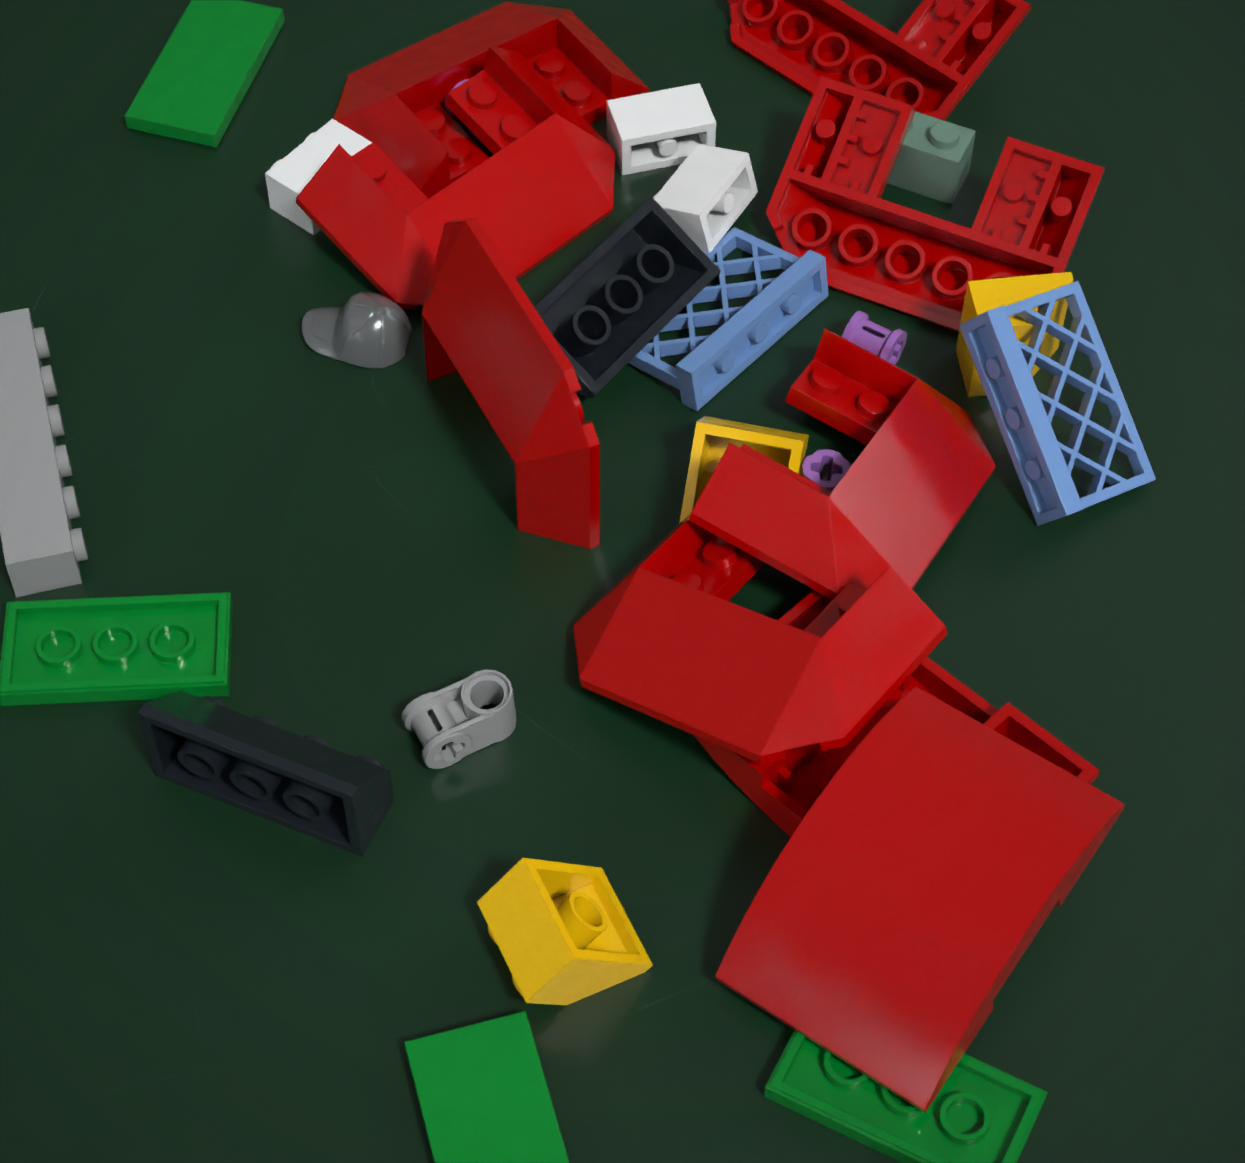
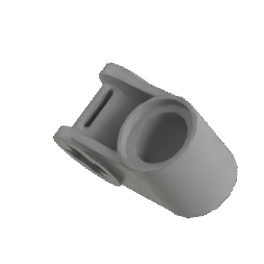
M496 670L478 671L436 692L423 694L405 707L401 719L407 730L415 732L424 748L422 750V758L427 767L442 769L451 766L463 757L493 743L503 741L512 734L516 728L517 717L512 685L504 674ZM488 704L498 705L492 709H480L482 706Z

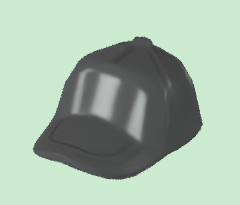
M361 292L351 296L345 306L311 309L302 320L303 338L314 352L331 359L365 368H385L400 361L406 355L410 333L413 332L408 316L400 306L382 295L371 292Z

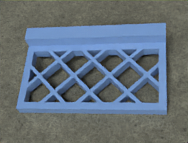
M733 227L722 237L710 254L705 253L721 270L716 276L720 277V285L705 287L686 305V314L676 315L660 331L689 329L690 338L660 341L658 333L653 338V342L648 343L629 364L679 389L682 404L698 411L829 296L826 258L808 250L799 258ZM736 247L753 255L750 258L723 261V258ZM785 270L777 278L761 280L760 271ZM755 272V281L726 284L725 276ZM755 296L745 306L732 308L728 306V299ZM722 300L723 309L693 313L692 304ZM723 324L711 335L695 336L696 327ZM689 353L676 365V368L661 361L662 356Z
M1079 281L1007 306L1003 305L988 310L959 325L1037 526L1073 514L1086 507L1156 480ZM1063 298L1066 299L1073 316L1070 330L1050 320L1055 302ZM1041 307L1039 313L1034 311L1033 309ZM1017 315L1034 325L1028 346L1018 341L1009 317ZM1045 332L1065 343L1059 363L1039 352ZM1076 349L1089 357L1093 367L1089 380L1070 370ZM1034 364L1054 375L1047 396L1036 388L1031 375ZM1065 382L1084 392L1078 413L1058 402ZM1096 399L1106 404L1111 413L1112 420L1108 430L1089 420ZM1054 415L1074 425L1067 446L1056 439L1051 426ZM1085 432L1104 442L1098 463L1078 453ZM1115 449L1127 455L1135 475L1134 477L1125 479L1109 470ZM1074 465L1093 475L1087 495L1081 498L1071 477ZM1104 482L1111 485L1109 487L1102 489Z

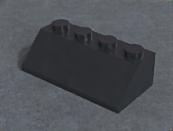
M650 197L535 306L538 314L575 369L581 390L576 391V393L593 398L721 270L655 199Z
M178 691L143 704L138 712L155 776L363 857L394 801L390 770L385 769L375 759L364 755L354 757L333 749L326 741L316 736L307 735L302 737L283 730L266 717L258 715L249 717L229 709L223 702L214 697L203 696L200 698L184 691Z

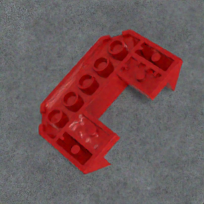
M727 0L730 5V32L733 45L812 96L820 76H824L913 105L916 112L944 121L1032 9L1031 5L1024 0H923L901 30L895 34L841 0Z
M504 2L348 74L333 119L367 140L374 142L429 199L489 158L445 110L447 94L455 85L465 79H470L484 70L489 46L518 52L590 125L607 117V100L649 93L650 89L571 10Z
M489 46L484 70L447 94L445 105L494 155L429 199L374 142L353 156H350L339 144L296 197V204L384 297L396 303L402 309L416 310L417 305H424L445 223L456 219H461L462 221L467 218L476 217L516 280H518L612 213L615 150L516 51Z
M820 76L766 209V214L784 251L800 258L808 250H812L826 258L828 288L959 333L968 281L1065 272L1104 174V167L1008 136L970 229L881 199L914 117V106Z
M476 217L467 218L462 221L461 219L445 223L421 313L427 382L458 371L515 463L517 528L519 531L587 549L595 548L600 545V443L593 422L588 421L584 423L582 405L576 394V391L581 390L575 369Z
M825 328L814 359L792 384L785 402L866 445L865 449L831 492L745 444L739 448L729 443L695 504L689 521L831 600L848 583L868 589L889 566L913 590L992 475L996 465L969 412L918 377Z
M690 515L666 535L573 625L579 679L582 687L760 764L786 759L785 750L820 743L821 751L846 746L947 635L945 624L891 566L868 589L848 583L804 630L731 603L729 600L763 567V563L758 558L689 521Z

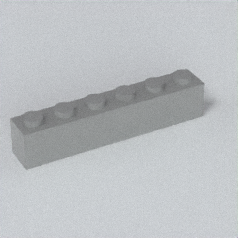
M29 308L0 313V535L5 565L16 597L82 584L78 562L88 560L82 528L72 529L71 519L80 517L75 489L73 485L64 487L63 478L73 476L66 444L57 446L55 438L65 435L59 405L50 406L48 400L49 397L58 396L51 365L42 366L41 359L51 357L44 327L34 328Z

